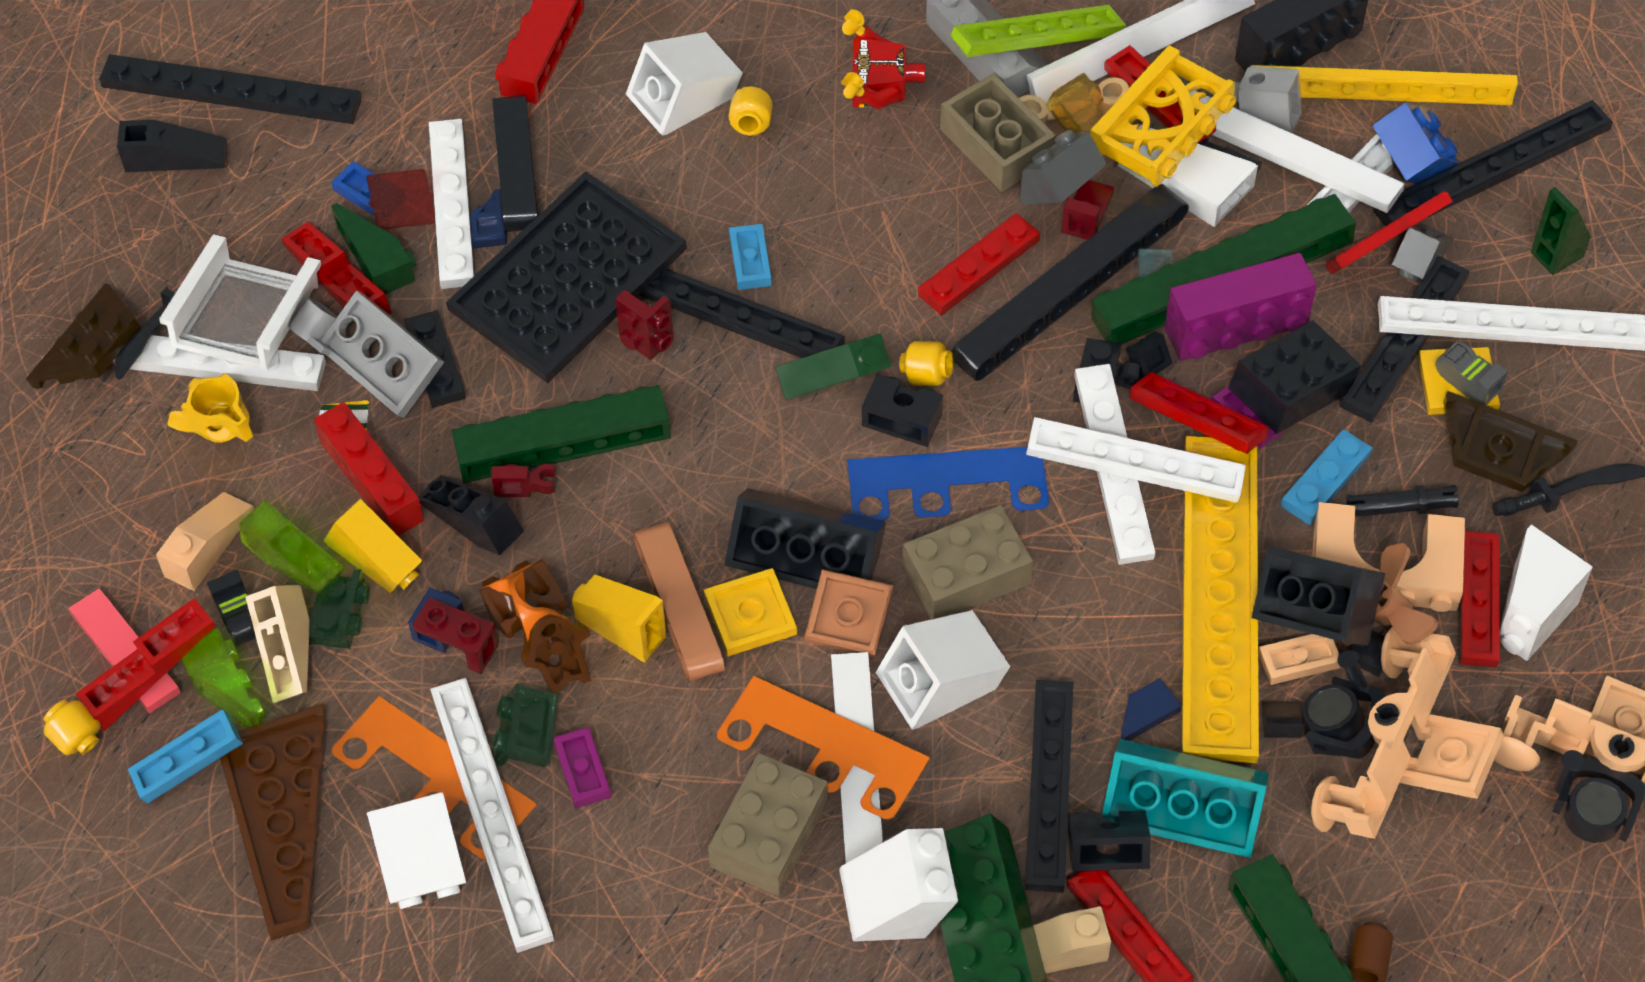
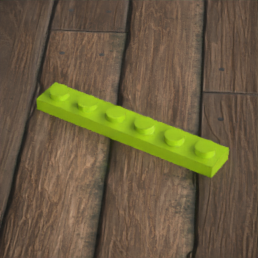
M1110 5L954 25L950 36L967 57L1106 38L1125 29L1126 24Z

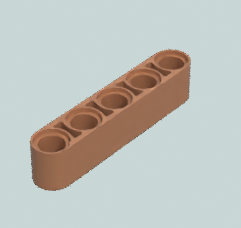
M669 522L633 532L634 542L653 593L663 600L665 624L687 680L692 682L725 671L719 646Z

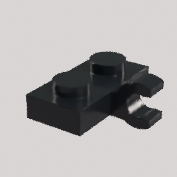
M1087 338L1080 368L1110 364L1114 384L1130 389L1140 379L1139 364L1128 362L1118 366L1121 343ZM1075 385L1073 402L1080 403L1077 386Z

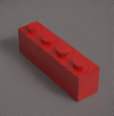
M532 0V7L529 13L524 14L521 19L520 30L516 38L513 37L509 42L504 62L500 61L497 65L495 79L499 82L500 95L506 97L526 95V102L537 105L584 12L583 0Z
M345 402L314 418L318 438L322 446L370 509L397 536L424 521L418 496Z

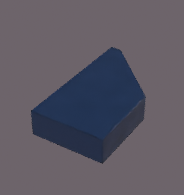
M496 189L492 192V197L482 207L478 206L469 215L473 248L507 245L501 191Z
M1161 678L1129 695L1121 739L1130 741L1181 712V704Z

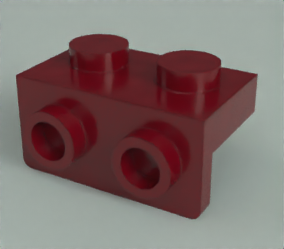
M626 290L620 293L615 298L619 338L628 349L637 350L652 360L660 351L664 352L673 341L670 299L663 296L652 307H649Z

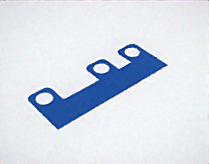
M1027 447L847 459L853 515L877 521L886 520L890 516L888 490L911 488L914 513L918 517L946 516L951 511L948 485L1009 481L1012 505L1015 509L1020 511L1044 509L1049 504L1043 458L1026 455ZM1025 485L1037 487L1041 492L1040 500L1035 504L1023 503L1018 497L1020 488ZM928 492L938 493L943 499V505L937 511H927L920 504L921 497ZM865 497H876L881 501L882 509L877 515L867 516L859 509L860 501Z

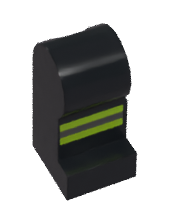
M238 570L207 582L213 602L235 645L239 646L255 639L256 636L246 601L248 594Z

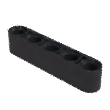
M526 95L492 98L505 232L523 231L538 217Z

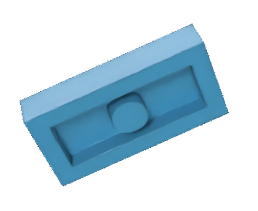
M763 224L730 227L729 237L738 290L772 286Z

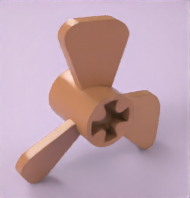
M1400 543L1388 546L1381 555L1380 572L1385 573L1374 622L1377 621L1387 630L1393 627L1403 642L1414 645L1420 643L1433 633L1438 627V622L1431 615L1414 610L1411 602L1396 590L1410 556V548L1406 544ZM1334 640L1341 646H1349L1351 644Z

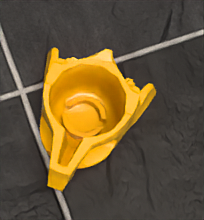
M224 373L219 377L193 379L189 383L187 402L181 405L182 412L171 411L169 413V427L182 432L196 433L215 443L227 442L235 437L240 438L244 442L253 438L249 426L250 415L243 403L236 382Z

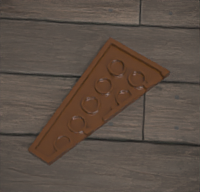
M324 705L239 730L238 733L243 744L220 758L271 941L307 930L310 927L326 721Z

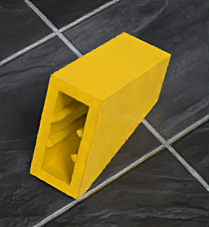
M361 499L334 523L323 540L330 548L390 594L398 586L405 590L419 576L415 570L422 560Z
M595 574L587 584H581L574 592L572 604L575 619L644 663L667 637L663 600L655 595Z

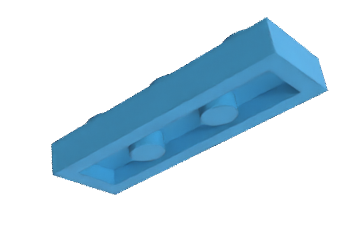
M1343 429L1282 498L1281 507L1308 525H1311L1315 520L1319 502L1330 503L1371 456L1373 447Z
M222 709L128 768V772L140 799L148 804L237 748L243 742L230 714Z

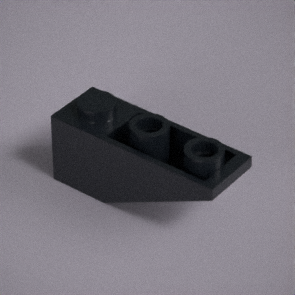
M130 120L119 122L117 149L125 172L225 168L227 140L224 137L157 120Z
M440 475L437 479L430 482L427 488L418 496L420 504L478 547L497 555H501L524 532L506 500Z

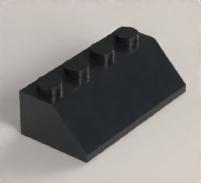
M748 488L737 498L724 566L752 573L773 568L777 579L814 589L818 587L822 570L871 580L879 558L886 523Z

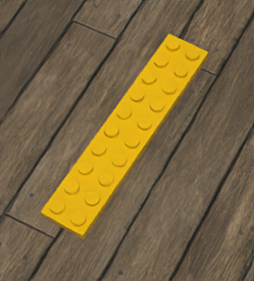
M1186 436L1184 451L1243 464L1246 467L1238 503L1184 491L1181 753L1216 761L1257 763L1259 758L1258 620L1251 618L1258 591L1257 446L1246 454L1212 437Z

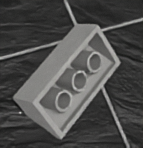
M927 0L926 24L979 81L994 73L1017 97L1029 91L1026 75L1047 65L1032 48L967 57L950 36L954 25L1004 19L987 0Z

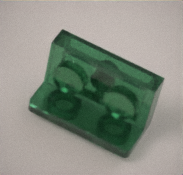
M354 569L352 578L322 574L310 617L309 644L351 649L353 637L359 636L361 631L362 615L360 610L362 604L366 605L370 596V584L365 582L362 569Z
M516 684L506 696H501L496 710V716L500 718V725L492 742V750L496 751V765L503 766L509 759L544 768L550 763L558 695Z

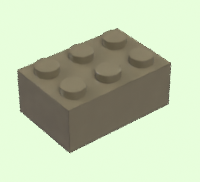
M994 73L941 104L940 130L1000 192L1005 191L1022 180V170L1033 162L1031 158L1036 153L1049 149L1055 144L1056 135Z
M1001 505L902 544V568L930 619L958 614L1030 585L1032 582L1033 560Z
M758 753L708 846L710 867L780 896L828 803V782Z

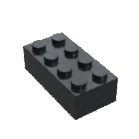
M1274 0L1241 18L1235 61L1245 72L1251 65L1301 66L1313 56L1321 52H1328L1336 44L1347 38L1356 37L1363 28L1368 0Z

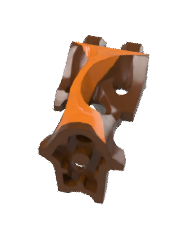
M540 559L532 564L524 561L516 565L511 574L501 579L493 576L482 582V588L479 589L489 618L508 639L513 637L514 633L523 629L524 649L521 653V660L525 667L539 669L546 685L553 694L561 691L570 681L580 680L584 684L591 681L580 647L581 642L591 635L590 631L580 623H572L561 612L568 608L559 585L543 560ZM552 654H559V662L556 665L550 664L549 660Z

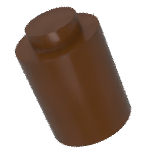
M1366 922L1362 926L1355 928L1348 964L1353 981L1386 982L1394 937L1383 924Z

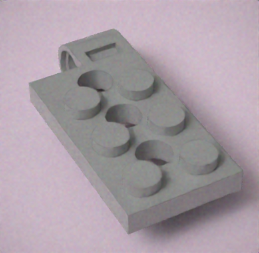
M357 290L338 316L320 302L308 298L289 325V328L294 333L307 341L321 354L330 357L391 411L405 418L445 362L364 293ZM355 321L357 330L352 337L347 338L346 328L350 322ZM378 340L380 343L379 353L371 358L369 356V347L374 341ZM402 360L403 371L398 377L394 378L392 367L397 361Z

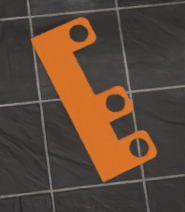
M756 676L752 677L717 732L719 741L744 751L751 747L764 725L767 724L819 748V752L806 773L816 776V768L826 761L837 764L840 773L835 781L828 783L829 793L836 792L841 787L854 765L876 775L861 798L860 804L864 810L883 819H891L896 815L930 757ZM744 720L750 724L751 734L747 739L734 741L728 736V727L734 721ZM889 788L895 793L896 800L892 807L880 810L873 806L871 796L877 789Z
M381 696L369 706L332 747L333 756L350 768L359 769L383 746L430 778V781L413 800L423 798L429 793L443 792L448 814L460 801L468 805L448 742ZM360 738L367 744V751L361 758L349 759L344 755L343 746L349 739ZM500 779L516 827H518L536 807L537 803ZM473 821L461 835L460 843L479 858L486 859L483 849L476 848L472 844L471 836L476 830Z

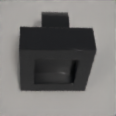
M1156 331L1126 349L1130 362L1140 365L1139 376L1141 379L1150 372L1158 374L1173 364L1164 335Z
M1372 630L1368 646L1353 644L1350 650H1354L1359 654L1358 663L1361 669L1379 677L1383 671L1381 648L1385 636Z

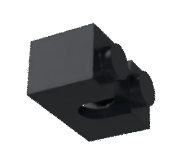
M877 374L862 405V426L928 447L942 416L943 395L927 387L919 388V391L906 387L905 383L896 377H886Z
M1146 810L1119 811L1115 818H1097L1096 812L1069 813L1068 847L1072 871L1150 869L1151 836ZM1118 844L1119 851L1111 855L1100 853L1097 850V845Z

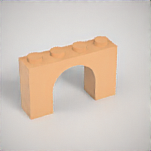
M1319 502L1314 521L1312 556L1380 572L1379 569L1366 563L1355 548V506ZM1428 514L1423 530L1422 560L1413 568L1403 571L1396 590L1405 596L1412 606L1431 608L1438 612L1457 611L1463 594L1465 518Z

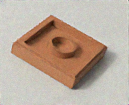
M822 570L804 641L852 653L868 652L869 657L876 658L894 590L893 585Z

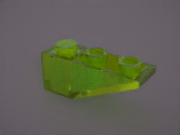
M266 500L261 502L239 523L241 542L266 564L318 595L344 571V567Z
M219 628L213 629L182 658L192 685L199 695L220 710L224 709L230 714L232 719L243 727L249 728L259 725V719L264 718L265 714L257 696L251 699L248 696L246 690L252 688L244 667L240 669L235 667L233 661L239 659L234 644L231 638L223 640Z

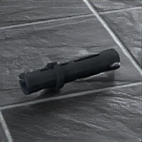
M1423 485L1415 486L1414 490L1347 495V505L1355 506V517L1416 511L1417 514H1426L1427 510L1458 508L1459 496L1454 494L1458 491L1456 485L1426 489Z

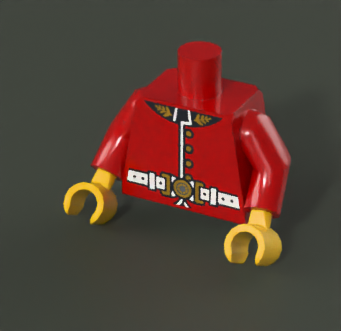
M852 9L844 16L846 22L842 25L843 33L846 35L856 33V38H853V72L847 73L841 81V84L846 86L843 90L844 96L847 99L853 98V107L867 104L880 110L895 102H902L905 99V83H925V63H906V46L894 43L878 35L867 25L862 26L864 24V17L858 10Z

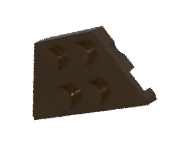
M105 283L87 306L76 316L62 336L56 340L55 344L28 375L26 380L32 388L38 389L42 388L44 381L57 379L60 384H65L78 379L98 378L141 326L111 286Z
M1450 391L1447 392L1443 401L1454 466L1520 492L1526 490L1535 480L1541 478L1572 453L1578 440Z

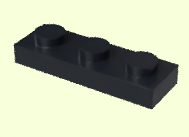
M438 310L404 319L406 329L445 361L426 387L431 407L434 408L466 399Z

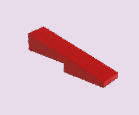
M309 221L281 238L282 244L302 266L308 257L321 260V266L316 273L317 280L342 308L345 307L357 290L364 293L387 314L392 313L385 293L351 265L346 258L345 252Z
M193 598L134 640L133 643L137 650L75 694L93 718L100 722L101 729L105 731L212 631L216 625L196 599Z

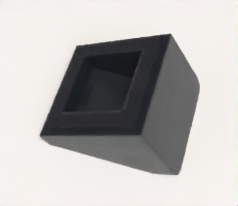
M1262 702L1264 738L1302 737L1305 726L1300 702Z

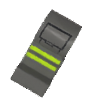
M1455 342L1435 361L1437 371L1447 382L1467 398L1484 405L1491 402L1503 390L1508 370L1499 363L1492 366L1486 360L1477 356L1473 349L1463 342Z

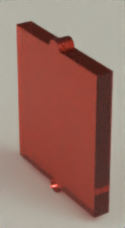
M424 169L374 174L366 177L371 197L369 206L373 207L376 225L381 229L434 224L436 222L431 202L433 193L429 192Z

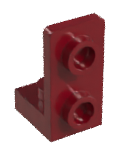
M1088 180L1077 190L1074 199L1067 198L1063 207L1061 232L1086 240L1095 235L1111 201L1114 188L1092 180Z
M432 598L427 599L413 623V630L415 632L462 650L466 655L468 669L481 675L498 647L494 623Z

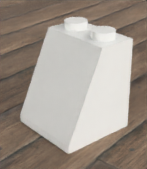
M706 32L646 42L642 48L626 95L663 136L731 100L743 72Z
M1532 524L1526 531L1513 568L1500 624V643L1508 652L1519 655L1526 661L1530 659L1578 605L1593 568Z
M973 610L903 626L875 673L913 730L996 690L1010 665Z
M443 792L367 812L390 904L398 902L400 909L423 903L421 896L433 892L437 893L438 899L461 893L459 885L466 884Z
M943 828L906 829L842 865L839 869L853 941L926 938L958 902Z

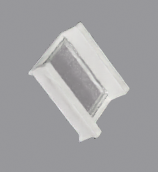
M213 234L160 317V324L167 325L171 347L268 371L271 359L290 329V323L303 307L313 289L319 288L316 273L321 266V260L308 257L296 276L231 260L226 237Z

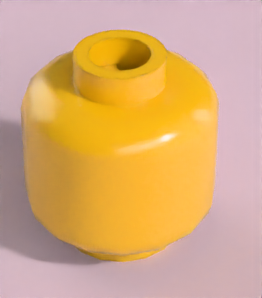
M753 86L743 87L736 91L732 96L728 115L730 125L734 130L743 135L753 136L763 133L769 127L773 110V103L769 94L761 88Z
M913 341L908 346L906 353L900 355V371L906 375L911 385L941 386L946 378H950L952 375L953 355L942 342Z
M66 699L54 705L44 716L43 720L46 722L43 729L44 735L64 755L69 756L77 752L84 755L99 742L96 735L100 730V722L93 718L79 700L70 702Z

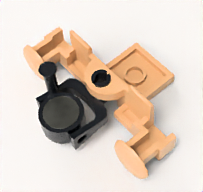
M1393 627L1389 629L1381 648L1382 670L1389 678H1397L1404 668H1408L1411 685L1407 693H1395L1386 696L1383 690L1369 687L1358 663L1359 654L1354 650H1346L1340 653L1337 662L1340 667L1345 669L1350 681L1334 676L1331 681L1332 684L1320 687L1308 696L1304 702L1302 713L1309 729L1306 738L1314 754L1359 759L1370 752L1375 742L1379 745L1367 771L1368 777L1360 776L1355 788L1340 785V781L1336 776H1327L1321 780L1315 790L1311 807L1312 821L1319 831L1327 832L1337 821L1345 823L1350 834L1375 839L1399 783L1478 799L1504 735L1499 727L1430 714L1456 655L1449 636L1431 633L1420 643L1409 645L1400 639ZM1358 701L1371 702L1366 722ZM1410 724H1412L1418 740L1425 741L1418 759L1410 757L1404 743L1410 733Z
M1606 676L1592 712L1556 698L1548 719L1519 708L1522 697L1515 695L1502 726L1504 738L1494 761L1505 768L1515 771H1531L1540 764V757L1532 748L1533 743L1563 754V766L1554 785V789L1559 796L1552 812L1560 815L1564 803L1567 802L1564 811L1566 825L1575 836L1583 841L1592 843L1606 842L1613 838L1623 825L1619 839L1626 842L1645 796V691ZM1584 752L1597 757L1599 760L1584 757ZM1632 771L1642 775L1641 780L1628 772ZM1577 777H1589V779L1578 783L1571 794L1568 795L1574 779ZM1623 792H1625L1632 799V806L1630 808L1628 816V803L1626 796Z

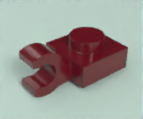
M515 464L492 466L491 480L494 496L530 497L531 492H540L542 494L554 493V482L543 481L542 479L545 477H555V466L552 464H542L532 472H529L528 466H518Z

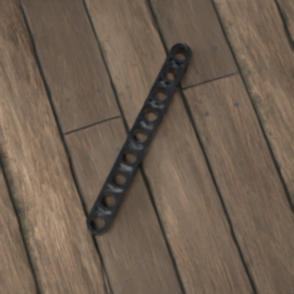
M1164 184L1153 188L959 340L951 351L953 362L975 381L985 378L1177 226L1186 216L1189 204Z

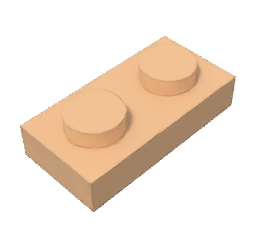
M1314 634L1261 646L1258 650L1259 659L1270 685L1340 668L1337 662L1340 654L1334 640Z

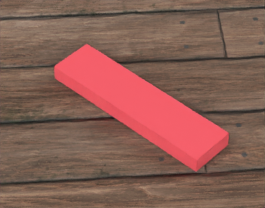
M100 588L68 608L73 618L112 667L137 650L133 641L139 637ZM166 673L138 700L150 714L181 694L176 683Z

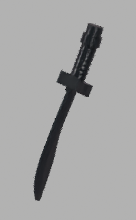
M168 287L161 292L163 306L138 329L120 350L115 361V375L118 380L124 377L139 358L149 338L161 325L160 317L175 295Z
M1624 463L1603 466L1551 486L1543 477L1533 482L1528 494L1516 498L1508 497L1494 502L1492 510L1496 517L1502 515L1506 517L1514 515L1516 512L1542 505L1546 513L1557 509L1562 498L1559 496L1587 486L1617 484L1645 477V467Z

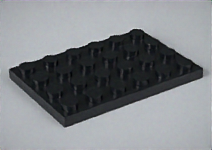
M585 171L446 302V305L451 313L546 383H549L617 317L615 298L624 290L635 297L642 293L687 249L686 241Z

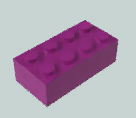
M1301 253L1173 287L1170 288L1164 329L1179 361L1189 358H1201L1207 353L1221 349L1230 350L1240 344L1254 340L1262 341L1275 334L1286 331L1292 332L1309 323L1317 284Z

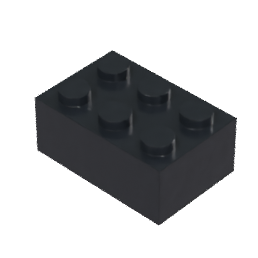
M1312 320L1239 360L1228 389L1273 430L1275 434H1278L1345 396L1354 383L1361 364Z
M1268 546L1251 618L1345 643L1368 646L1385 573Z

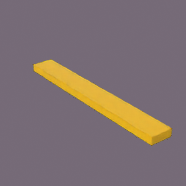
M1251 65L1298 69L1302 98L1512 105L1518 85L1517 75Z

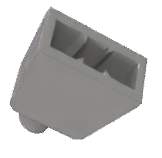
M1262 66L1248 67L1242 81H1234V96H1236V102H1239V110L1293 134L1302 114L1299 70Z

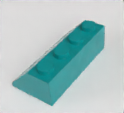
M1119 739L1101 818H1115L1119 811L1146 810L1150 835L1251 858L1269 773Z

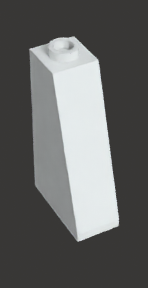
M1120 142L1131 149L1133 148V144ZM1197 144L1194 152L1189 157L1185 156L1180 161L1173 176L1169 179L1165 178L1161 184H1164L1189 204V212L1215 227L1254 187L1258 165ZM1142 145L1140 148V154L1150 160H1156L1163 152L1159 149L1154 150L1151 157L1148 153V145ZM1118 163L1119 167L1150 187H1156L1147 178Z

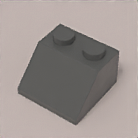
M1067 130L1055 138L1056 143L1052 147L1039 151L1031 158L1033 162L1022 170L1020 200L1023 205L1062 203L1107 166L1088 131L1073 132V130Z

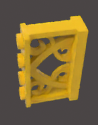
M1168 45L1090 130V135L1102 156L1106 155L1151 181L1152 185L1158 187L1165 178L1169 179L1173 176L1178 164L1185 156L1189 157L1194 152L1198 141L1204 135L1208 136L1213 131L1217 120L1223 114H1228L1232 110L1236 102V96H1234L1235 82L1230 79L1225 80L1180 56L1179 50ZM1178 76H1180V77L1186 79V80L1189 81L1190 83H1188L1187 85H1184V83L1181 81V79H1180ZM1197 89H1204L1214 96L1205 104L1199 100L1206 98V93L1197 92L1191 96L1189 93ZM1161 91L1166 92V97L1160 98L1158 95ZM1178 101L1182 111L1183 124L1167 129L1149 130L1150 118L1145 109L1148 106L1166 107ZM1136 119L1143 122L1141 130H1138L1139 123L1132 125ZM1120 142L1133 144V148L1131 149ZM1142 145H1148V153L1151 157L1154 150L1159 149L1163 152L1156 160H1150L1140 154V148Z

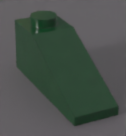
M1556 187L1549 191L1530 252L1554 275L1585 256L1591 238L1579 210Z
M336 203L331 206L338 231L364 275L372 283L387 294L415 282L412 268L417 266L409 247L403 249L397 237L340 204Z
M880 333L776 366L775 369L784 398L788 400L891 367Z

